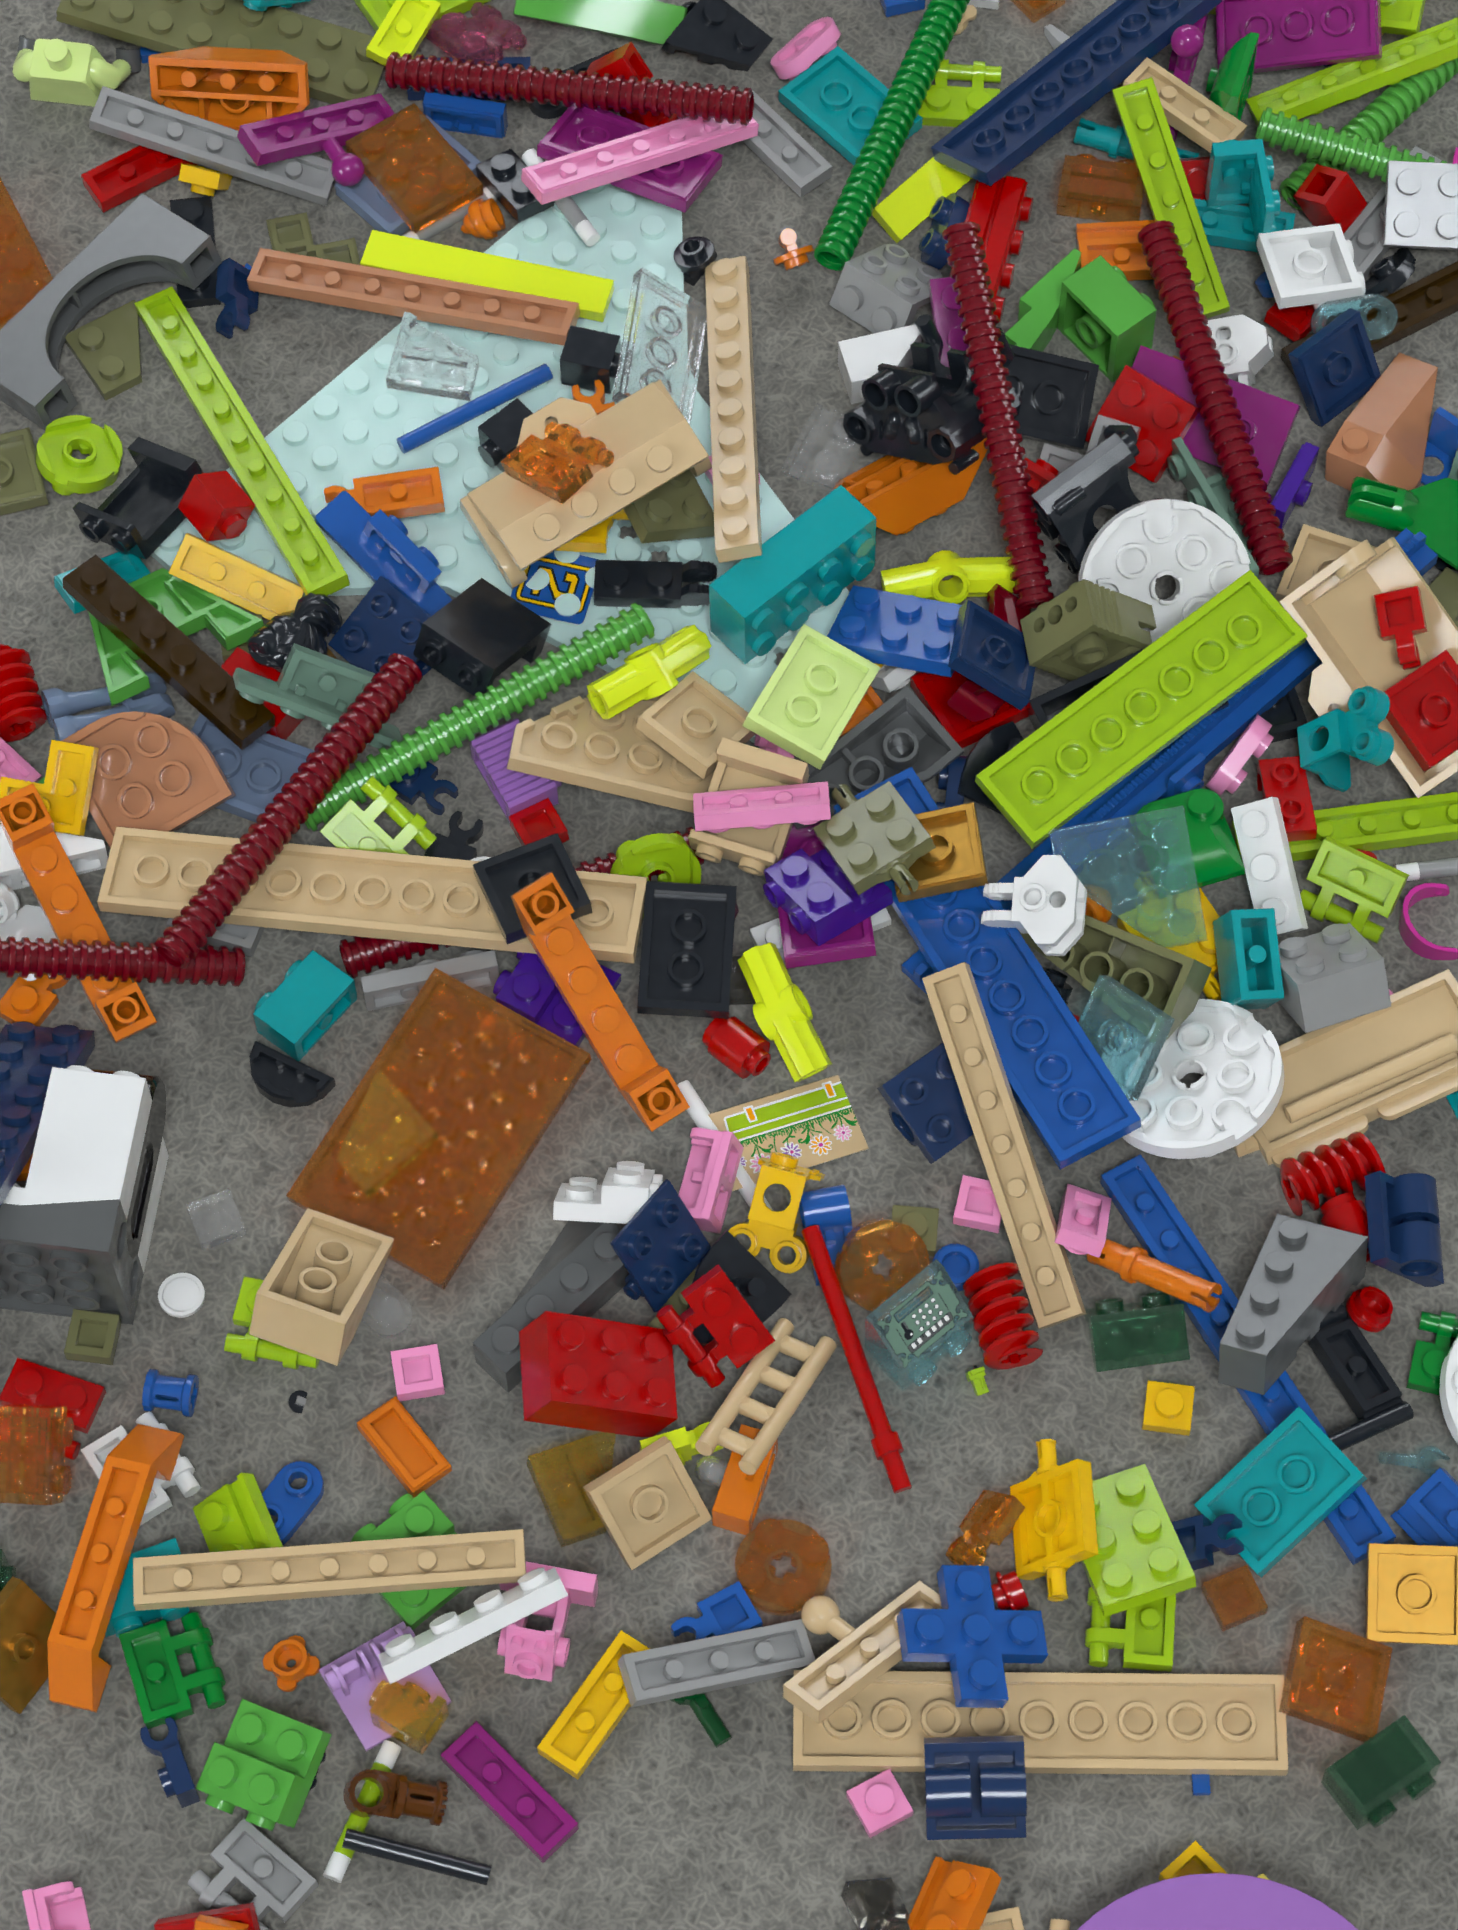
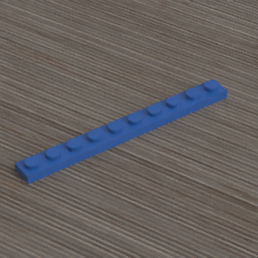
M1140 1154L1102 1174L1100 1183L1108 1196L1112 1198V1202L1142 1247L1147 1250L1148 1256L1222 1286L1221 1295L1211 1294L1214 1297L1220 1298L1217 1307L1210 1313L1177 1298L1219 1362L1220 1342L1239 1300ZM1286 1371L1281 1374L1264 1395L1236 1388L1267 1436L1298 1407L1328 1436ZM1362 1484L1324 1519L1325 1524L1353 1565L1367 1558L1368 1543L1392 1544L1396 1538V1535Z

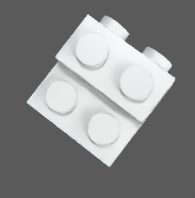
M1340 223L1258 234L1256 246L1278 309L1313 305L1316 315L1346 311L1349 308L1357 309L1360 297L1365 295V279L1363 273L1356 270L1353 262L1354 250L1352 243L1349 239L1345 240Z
M621 1161L617 1162L616 1168H608L602 1185H597V1179L572 1177L569 1179V1183H561L554 1200L553 1220L627 1224L663 1183V1174H655V1170L644 1169L645 1164L641 1162Z

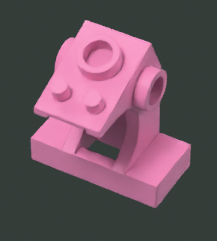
M526 1562V1573L537 1568H544L545 1571H548L554 1567ZM555 1567L568 1596L532 1613V1615L553 1618L552 1631L546 1630L544 1632L526 1628L528 1616L502 1628L497 1655L505 1656L504 1673L518 1675L526 1679L552 1682L556 1667L565 1668L569 1655L570 1638H564L563 1636L570 1605L574 1603L595 1607L598 1594L596 1574ZM519 1583L499 1584L500 1590L505 1591L519 1585Z

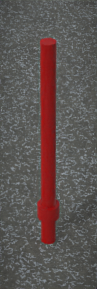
M819 1225L809 1226L801 1232L874 1435L871 1444L876 1458L883 1461L894 1494L911 1489L912 1485L900 1454L904 1451L898 1432H892Z

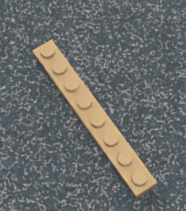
M963 962L926 976L922 980L1038 1328H1048L1085 1315L1086 1311L1063 1245L1055 1243L1057 1224L970 965Z
M523 1529L133 1558L134 1607L136 1611L518 1583V1579L526 1574Z

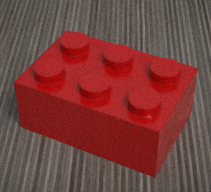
M545 1311L519 1331L524 1421L641 1438L653 1437L678 1419L673 1346L663 1334L664 1329Z

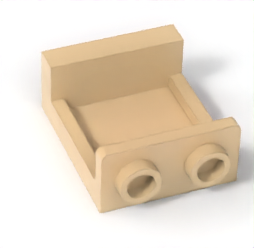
M722 737L716 753L718 763L708 792L804 784L808 782L810 776L808 763ZM793 823L775 824L766 829L754 827L730 828L721 833L709 831L695 832L694 829H691L688 839L691 849L696 850L695 854L704 860L720 863L722 858L739 863L738 868L744 872L763 876L764 869L782 859Z

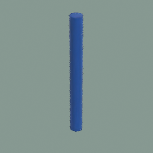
M543 364L396 439L398 446L405 454L553 379L552 372L547 364Z

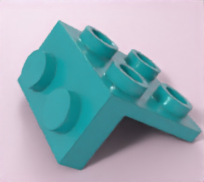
M1232 139L1212 143L1205 189L1207 207L1249 204L1256 243L1258 234L1276 231L1274 216L1280 215L1279 191L1272 190L1270 183L1274 179L1272 155L1265 156L1263 139L1242 141Z

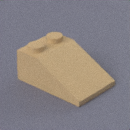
M307 1208L256 1293L249 1335L338 1366L355 1336L393 1247L394 1238Z

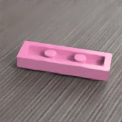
M828 781L693 794L695 832L709 831L721 833L730 828L741 827L766 829L775 824L796 822L803 825H811L820 820L831 819Z

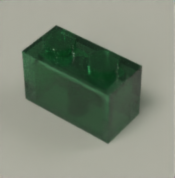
M1403 1715L1325 1770L1321 1783L1357 1830L1368 1822L1376 1828L1397 1812L1394 1804L1407 1795L1412 1800H1417L1436 1785L1437 1782L1433 1777L1436 1776L1441 1761L1407 1717Z

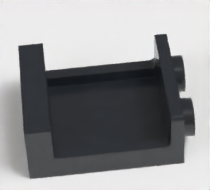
M138 437L127 448L137 464L133 472L97 509L78 502L73 507V510L81 522L79 524L80 530L88 539L95 543L102 541L113 546L124 555L131 553L146 560L186 518L178 508V505L194 474H202L203 471L196 459Z
M481 578L423 622L413 654L416 658L473 696L479 691L485 694L488 692L487 687L493 684L495 678L521 657L532 663L541 654L551 623Z

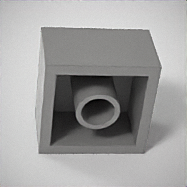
M1350 923L1332 924L1325 927L1322 932L1303 938L1290 937L1278 945L1284 989V999L1278 1001V1003L1305 1033L1391 1007L1384 958Z

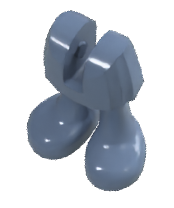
M144 671L149 679V689L115 704L121 706L77 716L72 715L87 709L111 705L107 687L78 692H66L59 688L42 690L43 708L46 712L50 728L54 729L55 740L62 741L100 718L121 712L138 711L170 718L175 714V709L170 696L164 694L167 690L164 679L156 672Z

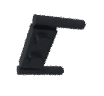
M1341 1304L1335 1312L1330 1311L1321 1321L1320 1330L1308 1344L1357 1418L1361 1420L1328 1435L1330 1440L1342 1451L1412 1419L1414 1413L1410 1404L1406 1401L1403 1402L1401 1399L1402 1392L1356 1323L1351 1318H1347L1344 1305Z

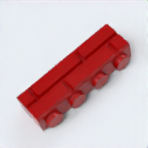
M1012 176L1003 177L991 186L977 180L965 222H975L981 228L977 235L983 239L984 244L980 249L986 253L983 262L988 264L989 270L985 275L991 278V284L988 286V289H992L994 293L993 298L990 300L996 304L997 309L993 312V315L998 316L999 323L1003 317L1006 298L1000 297L1002 288L1010 289L1014 276L1015 264L1009 263L1011 255L1019 256L1023 244L1024 231L1019 230L1021 221L1029 222L1033 206V198L1027 197L1028 182L1025 179Z

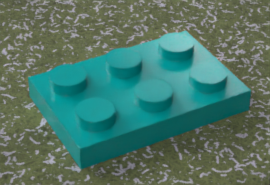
M837 46L778 90V101L854 166L889 89ZM919 114L914 120V124L909 130V135L905 141L922 128L923 118Z
M1298 1407L1200 1498L1194 1506L1211 1521V1524L1217 1517L1223 1514H1234L1242 1521L1243 1527L1231 1530L1227 1534L1226 1539L1236 1537L1244 1544V1550L1239 1555L1262 1578L1367 1478L1314 1421Z

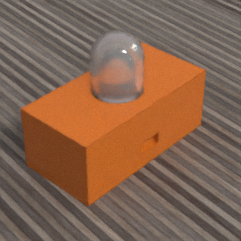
M741 1424L738 1433L755 1439L760 1429ZM778 1439L753 1475L745 1474L740 1470L739 1462L743 1456L733 1451L729 1461L714 1456H704L697 1461L694 1468L696 1478L701 1483L719 1488L712 1509L713 1526L746 1536L750 1535L778 1452Z

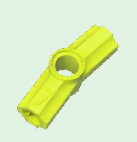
M950 550L934 553L927 562L880 571L883 591L956 604L961 603L967 597H987V593L997 583L1013 593L1016 581H1012L1010 578V574L1014 571L1013 568L1008 567L1007 561L1011 557L961 558L956 552ZM955 575L951 579L942 580L946 576Z
M689 625L666 637L660 643H654L633 652L624 659L625 664L587 685V698L593 710L597 711L602 719H610L641 700H649L668 692L678 685L677 679L710 658L709 650L712 647L707 635L698 630L695 625Z
M769 942L764 945L754 946L743 952L742 957L737 961L756 1002L752 1007L753 1014L764 1035L769 1040L775 1042L794 1082H800L832 1065L811 1023L813 1019L811 1007L803 992L797 985L792 983L777 946Z

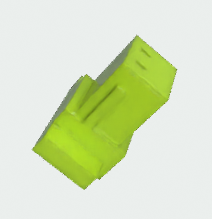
M974 1365V1370L966 1372L965 1375L968 1382L971 1381L976 1396H980L989 1392L984 1376H986L984 1366L978 1368L977 1365Z

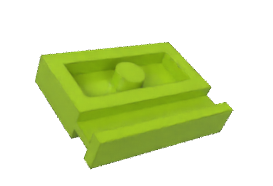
M240 1473L236 1476L237 1480L232 1484H225L192 1508L210 1552L283 1547L254 1474Z

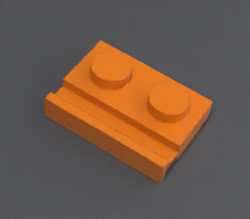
M1155 220L1077 224V250L1081 252L1080 269L1101 255L1111 266L1120 268L1125 274L1127 281L1154 279L1150 275L1151 267L1146 264V255L1143 254L1141 247L1143 244L1139 243L1137 234L1142 228L1155 222Z
M935 1856L904 1930H980L1002 1877L991 1868L955 1860L948 1862L941 1857Z

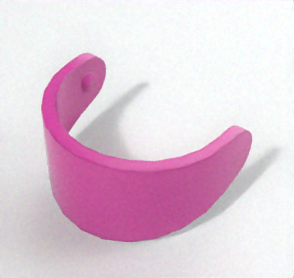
M1424 883L1412 888L1405 896L1399 918V931L1405 944L1414 953L1431 960H1457L1458 949L1438 946L1423 938L1411 923L1408 911L1411 906L1424 898L1447 896L1450 891L1449 886L1446 884Z

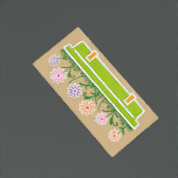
M838 1075L708 1114L719 1131L733 1132L744 1147L740 1163L754 1184H757L761 1169L758 1160L762 1157L770 1158L772 1152H780L799 1158L797 1166L809 1168L869 1149ZM737 1177L735 1178L732 1191L743 1188Z

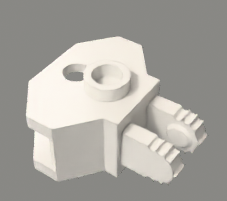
M1243 314L1208 320L1207 326L1212 330L1211 338L1216 341L1215 349L1221 355L1219 361L1225 367L1223 373L1227 374L1229 379L1252 387L1251 384H1256L1255 375L1274 356L1272 339L1267 335L1266 327Z
M1042 855L1024 877H1014V883L985 884L983 896L991 900H1012V910L983 911L981 924L997 928H1017L1021 934H1029L1046 956H1065L1084 935L1087 889L1061 855Z

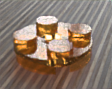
M871 1219L855 1226L845 1237L847 1241L843 1244L841 1252L837 1253L835 1260V1272L843 1294L859 1307L880 1314H889L892 1309L908 1298L926 1281H929L930 1260L923 1240L912 1227L888 1219ZM882 1253L886 1259L893 1262V1267L885 1278L882 1274H874L872 1271V1267L879 1262L878 1255ZM927 1287L926 1289H924L920 1294H918L914 1299H912L908 1304H906V1305H905L902 1309H900L899 1311L903 1310L907 1305L910 1306L909 1304H910L913 1300L915 1301V1299H916L919 1295L921 1296V1294H922L925 1290H927L928 1287Z
M771 1518L761 1521L756 1529L748 1533L743 1539L736 1554L735 1572L737 1580L740 1581L753 1606L771 1615L786 1616L802 1611L804 1604L810 1598L825 1594L831 1579L832 1564L828 1543L814 1529L798 1521ZM783 1556L791 1558V1565L797 1568L795 1574L787 1572L783 1579L775 1576L776 1568L770 1564L773 1560L780 1561Z

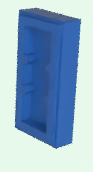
M425 92L423 99L424 117L428 115L444 130L501 139L505 137L508 128L506 103L479 100L471 96L459 97Z

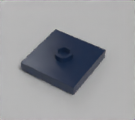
M1352 308L1347 309L1288 354L1310 419L1320 427H1323L1365 395L1381 376L1360 311Z
M967 600L959 608L948 667L1017 709L1022 710L1030 702L1036 667L1029 665L1023 632L976 603Z

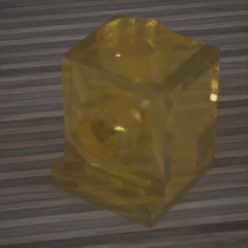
M383 1680L376 1687L369 1700V1706L372 1707L369 1712L375 1727L423 1755L449 1716L447 1702L440 1696H437L433 1703L429 1702L431 1696L412 1682L407 1681L403 1686L398 1682L390 1684V1682Z

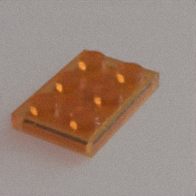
M415 103L345 141L347 153L355 154L362 160L366 176L414 234L484 194L483 184Z

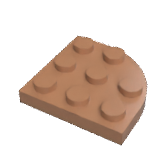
M138 711L112 714L92 722L62 740V742L99 748L89 811L110 849L116 827L174 832L235 796L233 789L206 744L183 724L161 715Z

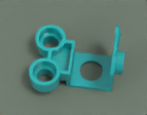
M1365 686L1353 691L1348 701L1349 711L1344 712L1335 709L1297 728L1301 768L1318 774L1326 786L1341 792H1345L1351 787L1349 755L1369 764L1379 766L1390 758L1394 749L1392 735L1378 728V724L1386 718L1389 712L1390 699L1385 692L1371 686ZM1324 726H1325V727L1327 728V729H1325V728L1320 729V730L1318 731V733H1316V731H1317L1320 727H1324Z

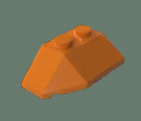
M203 46L153 54L148 57L151 98L165 107L238 131L240 125L302 112L310 104L307 62L282 50Z
M987 438L971 448L978 452L979 459L957 475L952 474L948 467L953 461L933 465L886 455L839 480L833 490L842 485L876 517V527L896 536L908 533L917 524L932 516L945 513L949 507L965 498L988 450L984 447V442Z

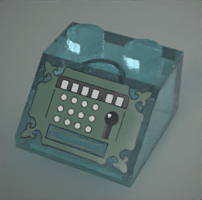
M937 1259L866 1317L864 1352L902 1391L912 1383L916 1386L924 1384L936 1372L937 1366L935 1364L948 1353L951 1357L957 1356L972 1340L970 1334L972 1333L974 1316L944 1266Z

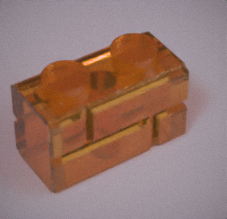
M1091 154L1065 155L1058 194L1057 215L1104 222L1140 221L1145 190L1135 161L1129 159H1122L1117 162L1099 160Z
M31 1404L0 1406V1503L54 1505L63 1502V1494L67 1495L69 1493L72 1482L70 1466H65V1446L71 1445L74 1435V1423L72 1418L67 1417L66 1406Z

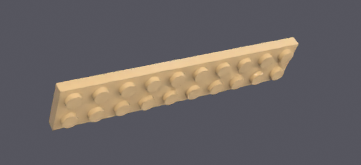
M794 1670V1676L801 1670ZM887 1671L820 1724L793 1705V1771L884 1772L890 1769L891 1772H925L924 1738L1023 1735L1025 1773L1287 1776L1288 1773L1284 1675L1005 1672L1009 1700L1003 1708L956 1707L951 1672Z

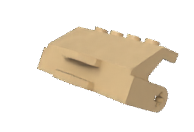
M661 380L650 383L597 415L591 404L560 397L523 419L516 448V460L518 463L460 499V509L498 570L513 589L527 580L524 569L528 568L531 564L688 469L694 476L698 477L711 469L712 465L709 455Z
M1394 537L1389 538L1375 549L1372 548L1367 539L1279 601L1308 635L1306 640L1322 661V664L1312 671L1308 697L1309 704L1319 717L1335 709L1344 712L1349 711L1348 701L1350 695L1358 688L1371 686L1384 692L1420 668L1404 670L1403 665L1399 663L1396 640L1384 641L1382 639L1374 595L1418 586L1421 591L1428 630L1426 633L1415 635L1421 666L1446 649L1458 665V627ZM1385 718L1378 724L1379 729L1387 731L1392 735L1394 749L1390 759L1417 798H1420L1458 771V750L1424 772L1389 721Z

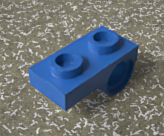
M844 1184L803 1192L799 1206L803 1229L812 1225H819L839 1282L861 1278L862 1267L852 1229L850 1205ZM810 1257L816 1286H819L820 1283Z

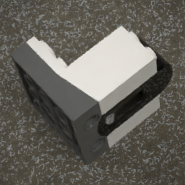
M72 1065L67 1067V1069L52 1067L26 1186L22 1188L14 1183L0 1207V1309L72 1317L73 1309L118 1314L123 1324L133 1325L168 1160V1152L163 1139L166 1116V1090L159 1076L129 1071L88 1068L79 1065ZM147 1153V1167L134 1229L131 1233V1218L144 1156Z

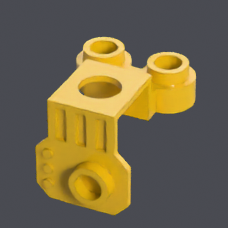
M772 1152L770 1158L762 1157L758 1160L761 1169L748 1215L749 1222H741L730 1228L729 1232L735 1238L738 1234H746L751 1240V1246L748 1251L754 1257L760 1254L763 1248L770 1249L769 1255L772 1265L780 1272L794 1273L804 1267L809 1258L805 1241L796 1235L798 1224L795 1223L805 1183L809 1179L821 1181L824 1179L825 1174L820 1173L816 1169L811 1170L797 1166L799 1160L797 1157L780 1152ZM772 1184L784 1185L790 1192V1204L783 1211H773L765 1204L764 1193ZM789 1246L794 1249L796 1258L793 1263H785L781 1259L780 1250L782 1247Z

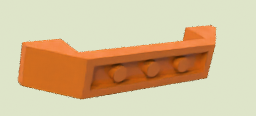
M32 783L0 798V824L59 943H63L65 939H71L73 944H77L79 940H86L87 944L92 945L93 940H99L101 945H106L107 941L111 940L54 832V822L34 784ZM86 976L85 980H79L93 1009L115 1043L157 1023L137 982L133 983L131 978L127 982L119 981V977H114L112 982L106 981L105 977H100L99 981H92L90 976Z
M548 872L511 895L525 935L612 1082L648 1130L654 1131L690 1108L668 1069L658 1065L570 916L575 911L553 873Z
M137 1424L107 1455L47 1640L49 1700L53 1703L97 1713L111 1669V1665L98 1657L154 1479L171 1480L184 1439L182 1433Z

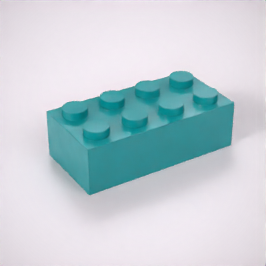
M842 485L838 486L763 543L761 556L742 559L709 584L710 631L744 664H747L757 655L763 656L774 647L777 640L789 630H798L806 623L810 614L822 605L828 606L832 604L845 587L854 580H863L870 574L875 565L876 517Z

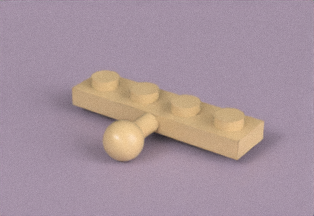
M919 1580L856 1629L840 1618L839 1608L831 1598L827 1596L810 1598L804 1604L801 1612V1619L806 1629L818 1635L829 1633L839 1642L784 1683L783 1698L820 1724L902 1660L897 1615L901 1609H942L940 1595Z

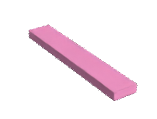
M687 116L684 119H677L523 168L521 181L540 204L544 205L758 136L759 124L753 117L748 125H741V122L738 120L735 124H729L728 119H724L722 123H717L715 118H711L707 122L703 121L702 117H698L697 120H691Z

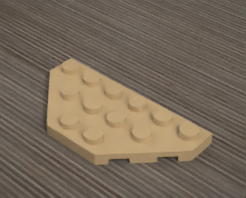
M666 693L649 700H641L610 719H602L600 714L593 710L587 697L582 699L581 696H577L551 708V712L547 716L536 721L529 718L516 724L507 764L508 770L694 813L693 794L708 792L714 774L713 771L705 779H702L635 728L639 716Z

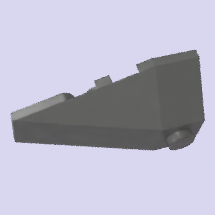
M906 685L842 736L835 744L820 770L808 764L810 776L807 783L828 781L832 817L834 815L833 806L838 804L832 797L834 788L837 787L844 797L839 787L840 784L848 785L855 796L910 767L914 769L921 782L924 783L930 781L960 757L964 750ZM797 822L793 823V826L797 830L811 826L799 824Z

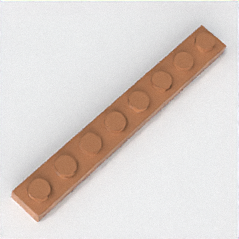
M264 248L259 249L247 278L250 291L563 346L565 345L571 325L576 326L580 316L579 303Z

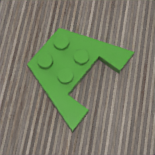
M164 568L129 583L131 587L186 636L207 627L227 651L247 642L253 636L254 631L264 626L262 619L208 591L169 574V571ZM88 611L111 706L149 689L148 676L135 662L141 658Z

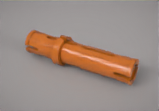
M1106 1238L1099 1258L1087 1254L1089 1263L1097 1264L1120 1274L1121 1279L1127 1283L1140 1282L1202 1308L1203 1311L1212 1312L1220 1301V1298L1211 1295L1212 1293L1222 1294V1286L1220 1284L1210 1282L1150 1257L1147 1250L1141 1247L1129 1248Z

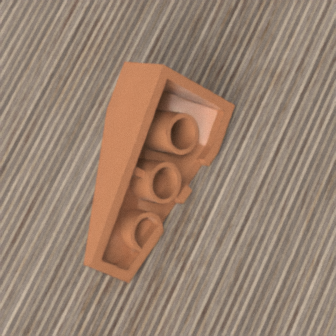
M1398 353L1344 421L1326 451L1325 480L1351 491L1352 482L1356 476L1406 490L1418 488L1422 481L1438 367Z

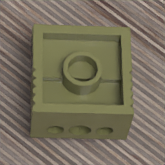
M1086 579L1073 583L1066 591L1049 602L1042 603L1034 612L1020 620L1029 665L1037 667V669H1043V671H1048V673H1054V675H1059V677L1070 681L1148 647L1152 644L1150 632L1142 628H1150L1151 631L1157 628L1152 605L1114 590L1110 591L1109 588L1105 589L1104 586L1099 587L1098 584H1094Z

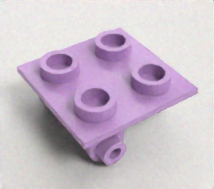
M404 1621L319 1670L366 1752L451 1703L449 1696L430 1665L390 1684L378 1655L386 1651V1644L399 1636L411 1634L412 1637H415L411 1627H407Z

